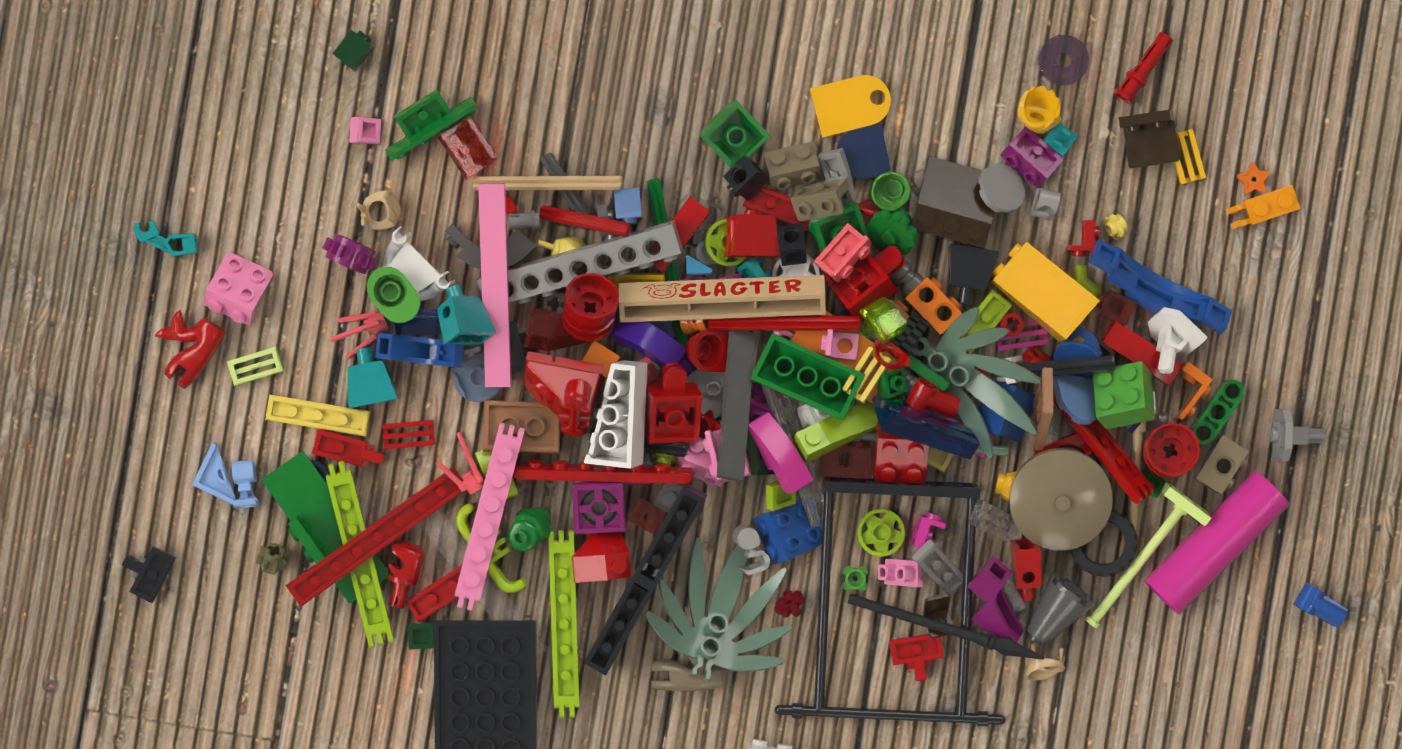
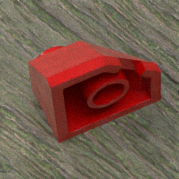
M621 532L590 533L580 549H577L571 557L574 583L632 577L629 550Z

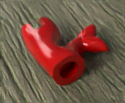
M181 310L177 311L172 317L171 326L160 329L155 334V337L197 343L175 355L167 364L164 374L171 379L182 366L187 371L182 376L178 386L183 389L187 388L207 366L226 332L205 317L193 327L187 328L185 327Z

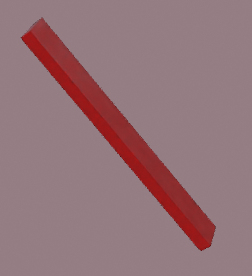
M454 467L449 469L455 476H457L461 481H463V479ZM443 473L285 586L299 606L302 607L462 492L457 484Z

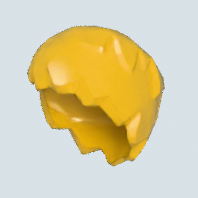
M1033 86L1021 97L1017 114L1020 122L1028 129L1044 134L1045 131L1052 129L1061 121L1060 98L1056 97L1054 90L1047 91L1045 86Z

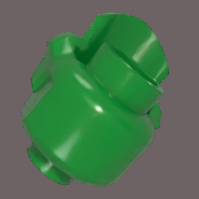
M544 507L519 510L516 513L515 522L507 532L509 544L518 551L527 552L536 547L542 540L547 539L551 532V516L549 511Z

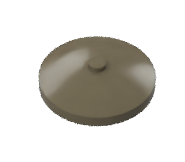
M1067 448L1045 450L1028 459L1014 476L1009 492L1010 511L1018 529L1034 544L1050 550H1071L1093 540L1105 527L1110 517L1113 503L1110 482L1100 465L1088 455Z

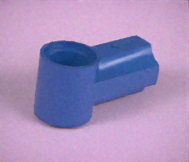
M1305 583L1293 603L1294 606L1312 616L1315 615L1336 628L1343 623L1348 612L1347 608L1326 597L1324 592L1308 583Z

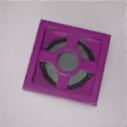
M586 481L572 483L575 534L626 532L623 482Z

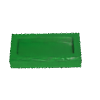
M909 355V368L941 390L949 392L953 386L951 381L931 370L929 366L916 357Z

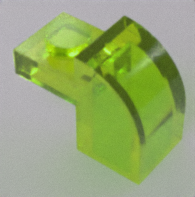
M881 297L859 311L865 319L861 329L866 337L875 333L882 344L901 334L907 325V321L897 307L885 297Z

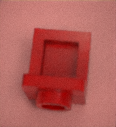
M1095 220L1082 221L1081 245L1066 246V251H1072V256L1086 257L1088 252H1092L1094 241L1099 240V226H1095Z

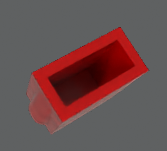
M745 210L744 214L728 217L724 257L774 258L780 256L775 215H759V210Z

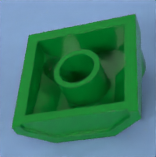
M736 99L717 113L699 134L704 142L730 168L744 155L749 158L767 139L771 138L767 131Z
M858 203L843 204L845 211L842 214L811 219L809 221V232L815 238L820 253L847 223L860 234L866 235L869 238Z

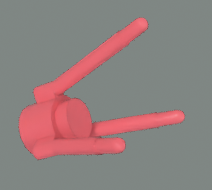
M374 310L365 314L338 318L337 322L339 323L367 320L364 321L365 325L330 338V341L335 342L365 330L368 331L369 335L374 333L373 336L345 355L346 359L351 358L357 354V349L366 348L376 341L378 333H384L389 330L381 312L376 313Z
M458 432L457 437L471 469L461 475L463 481H461L440 461H437L436 465L457 484L461 492L467 489L469 494H473L483 488L485 480L478 471L462 434Z

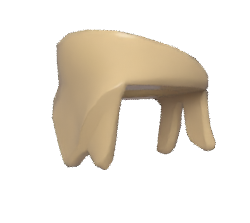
M388 191L372 193L366 197L363 205L360 203L356 204L361 212V225L365 226L368 224L373 230L391 229L396 226L401 216V207L398 200L389 194ZM376 201H382L387 210V217L382 221H375L370 216V206Z
M1031 644L1030 650L1035 652V646ZM1060 648L1059 656L1056 657V660L1044 658L1043 660L1026 658V678L1028 680H1043L1065 670V666L1062 663L1063 648Z

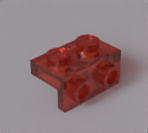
M470 116L438 137L465 180L486 169L497 159L493 146L486 142L481 134L480 126Z

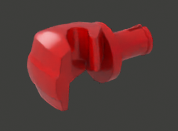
M398 540L394 541L392 545V553L403 562V568H400L394 562L388 564L392 571L389 573L388 579L394 583L388 605L404 608L408 588L417 585L420 579L425 552L416 544Z

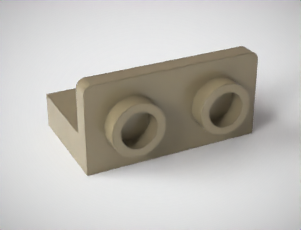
M843 178L801 186L790 198L798 221L842 214L845 209L841 198L849 188L847 179Z

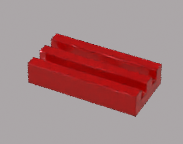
M433 420L382 424L384 450L436 445ZM426 425L429 428L427 431L389 434L388 429ZM429 436L430 439L429 441L394 444L389 442V439Z

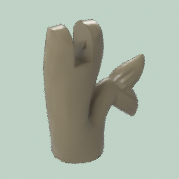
M688 657L695 666V659ZM657 660L652 662L651 671H669V679L651 680V684L654 689L668 691L715 689L722 687V670L712 665L710 668L711 678L706 683L703 682L705 662H703L700 670L697 671L696 676L692 678L689 677L692 668L674 660Z

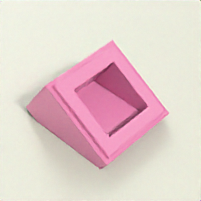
M351 118L350 143L380 144L381 119Z

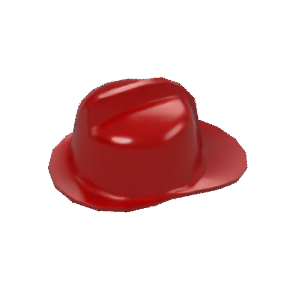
M703 330L693 335L687 342V345L683 346L687 350L688 360L697 369L719 373L726 372L729 333Z

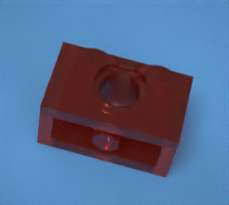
M852 442L851 447L841 446L820 456V477L871 479L872 448H867L866 442ZM844 452H849L853 457V462L848 467H843L839 463V456Z

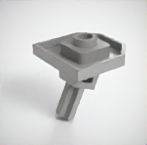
M1274 409L1273 427L1270 428V442H1273L1272 460L1289 461L1293 444L1323 443V439L1326 438L1323 429L1293 426L1291 410Z

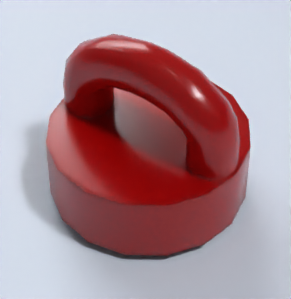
M863 200L858 204L864 223L868 225L875 212H879L880 208L873 200Z

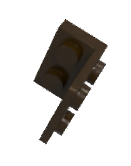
M1172 110L1118 117L1120 128H1123L1129 168L1178 162L1180 160Z

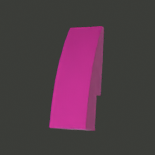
M769 412L748 423V429L768 470L774 471L784 492L794 493L813 481L797 449Z

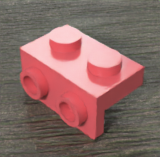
M847 223L814 260V263L836 282H839L842 278L846 279L854 270L853 265L859 259L863 260L869 254L870 246L872 245L871 241L866 235L863 236Z

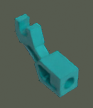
M148 221L149 230L147 232L142 231L141 223H134L135 236L141 243H149L170 253L172 257L199 253L197 235L195 233L169 235L166 239L160 236L161 233L154 221ZM182 239L183 251L174 250L173 245H171L172 241Z

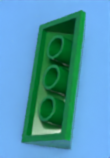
M772 333L750 380L844 421L857 403L856 394L865 374ZM850 375L855 376L850 395L842 391V388Z

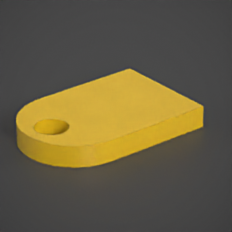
M870 75L856 76L810 88L822 138L875 125L887 115L891 104L890 92L887 86L880 79ZM881 91L885 96L884 102L880 105L873 104L870 100L872 92Z

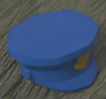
M1081 327L1076 328L1066 340H1063L1056 347L1054 361L1102 357L1103 353L1100 351V345L1094 334ZM1093 373L1071 375L1089 378Z

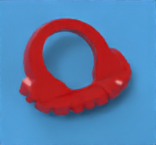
M883 338L874 341V357L882 366L891 370H898L902 367L908 368L910 366V357L899 347L894 346L892 342H888ZM880 352L892 354L897 358V364H890L884 361L880 356Z

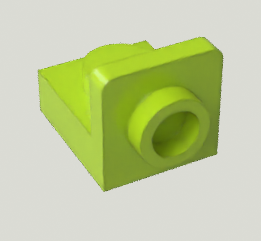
M776 475L775 482L766 485V508L771 511L796 504V492H784Z

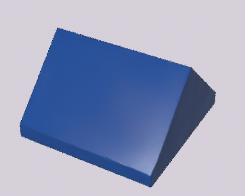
M994 380L1016 399L1030 417L1035 394ZM980 402L978 410L984 419L988 432L1021 443L1025 430L1009 422Z

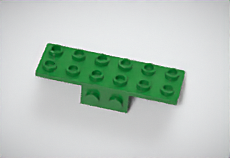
M301 451L262 479L267 489L289 518L290 522L288 525L291 528L288 531L296 542L300 540L305 547L303 553L311 563L314 561L318 563L343 545L328 484L304 451ZM376 553L373 557L381 583L388 578L390 572ZM349 572L335 582V585L347 602L352 603L357 598Z

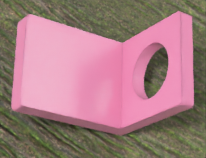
M828 329V334L822 335L821 350L826 351V357L856 360L859 334L833 332V330ZM843 338L849 339L853 344L852 350L848 353H841L837 348L838 342Z

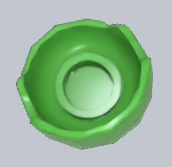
M892 171L879 175L873 182L871 190L874 203L880 209L896 211L907 203L911 194L908 179L901 173Z

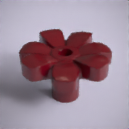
M788 589L783 592L785 598H778L774 610L784 618H788L790 614L798 617L802 612L799 606L805 603V598L800 590L792 592Z

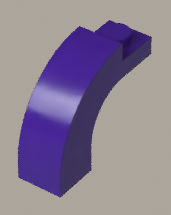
M620 313L617 314L613 330L609 335L620 346L645 355L662 369L666 364L676 362L683 366L687 374L689 373L693 364L688 360L685 353L687 350L681 344L648 322L620 323Z

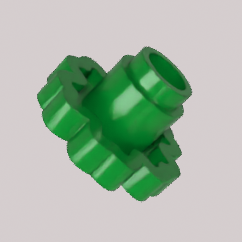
M903 209L891 212L887 210L875 212L866 227L869 238L875 240L874 245L882 251L888 246H894L899 249L902 255L908 254L918 240L917 229L911 226V216Z

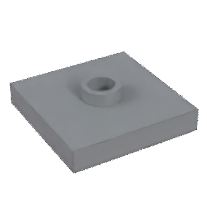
M697 369L687 376V383L695 382L703 395L701 413L705 414L708 410H712L714 419L722 414V398L724 396L726 372L719 373Z

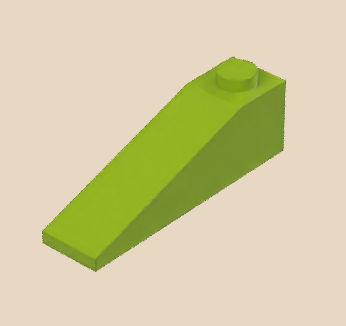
M878 399L872 401V403L869 402L853 408L844 421L832 416L795 433L793 444L804 463L806 464L876 430L877 422H885L880 421Z

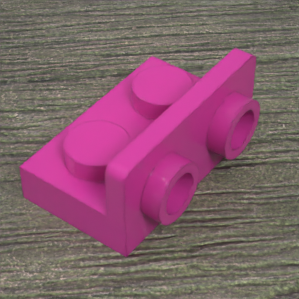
M926 512L925 516L918 515L910 544L921 548L929 539L931 540L933 530L930 529V525L945 529L947 524L942 522V517Z

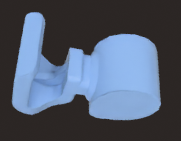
M254 460L232 462L234 484L238 485V492L240 493L239 499L233 501V507L235 509L259 507V500L255 497L252 484L257 482Z

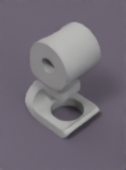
M1037 188L1030 215L1051 221L1053 215L1057 212L1061 193Z
M747 525L737 526L732 533L734 543L746 550L744 552L745 557L758 558L757 562L739 567V569L747 575L766 570L769 567L770 558L763 550L756 548L760 545L757 531Z

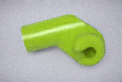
M1075 265V281L1092 295L1099 297L1102 293V288L1099 284H1095L1087 278V265Z

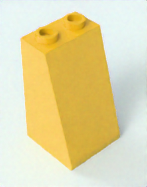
M1028 242L1023 243L1022 246L1017 243L1008 253L1011 257L1005 265L1000 263L993 270L992 275L994 278L990 282L1033 320H1036L1058 342L1066 340L1100 300Z

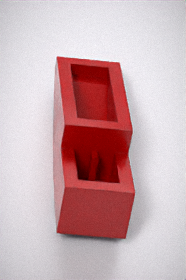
M1117 321L1112 322L1102 338V341L1130 363L1142 361L1152 373V377L1168 386L1171 385L1183 366L1182 363L1175 359L1171 374L1160 373L1158 364L1161 352L1156 351L1157 347Z

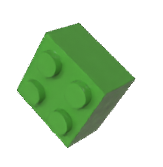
M1142 361L1117 366L1114 371L1093 373L1096 418L1106 430L1155 420L1152 373Z

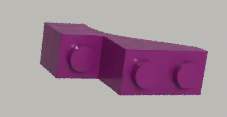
M992 556L975 573L967 586L984 600L971 619L990 635H996L997 638H1010L1018 642L1024 630L1004 592V585L1012 571Z

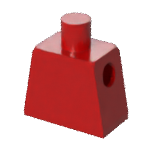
M1029 539L1009 540L1012 581L1016 589H1020V600H1035V588L1042 587L1041 549L1039 545L1034 544Z

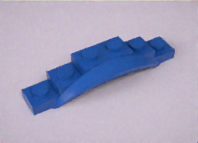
M1101 239L1095 243L1088 263L1107 272L1106 280L1126 290L1124 294L1126 299L1154 314L1164 307L1179 310L1196 326L1200 322L1220 334L1227 329L1232 313L1231 309L1219 304L1210 296L1187 289L1156 274L1138 263L1119 247H1114Z

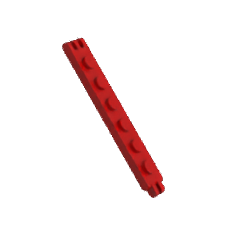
M1032 346L1022 353L1026 363L1052 361L1045 352H1040L1036 346ZM1053 388V403H1054V404L1058 407V409L1061 411V409L1059 408V406H1058V404H1057L1056 397H1055V392H1054V388ZM1064 409L1061 411L1135 504H1139L1154 492L1150 482L1098 419L1091 424L1081 425L1070 420L1072 417Z
M530 460L528 463L516 464L512 478L522 480L688 484L694 475V470L691 467H670L668 463H657L654 466H644L643 463L634 468L587 464L584 461L578 464H569L565 460H558L553 463H543V460Z

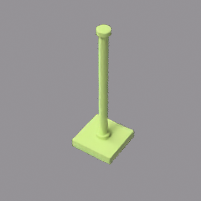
M1167 481L1161 491L1164 496L1175 503L1173 506L1175 509L1092 615H1088L1085 618L1096 629L1100 625L1098 622L1182 515L1186 516L1189 514L1204 526L1211 520L1206 510Z

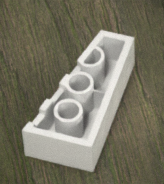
M623 360L611 364L603 393V403L598 410V421L595 432L591 435V446L589 453L586 454L584 463L623 468H634L643 464L647 363Z

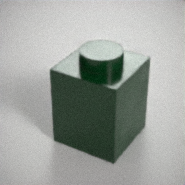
M350 30L332 54L355 72L374 48L369 44L371 39L362 31L356 34L353 30Z

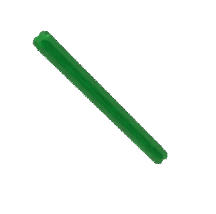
M659 178L650 179L647 181L654 224L656 226L668 222L661 181ZM675 260L665 271V281H679ZM672 320L676 341L682 346L687 345L690 339L689 335L684 334L682 331L680 320Z

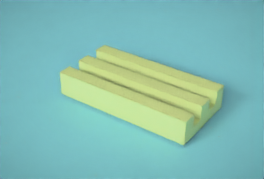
M277 347L227 361L234 386L284 371ZM269 354L273 355L272 359L235 370L234 365ZM274 363L276 365V368L240 379L237 377L238 374Z

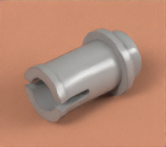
M532 210L531 213H509L510 230L532 228L533 231H536V228H541L540 213H535V210Z

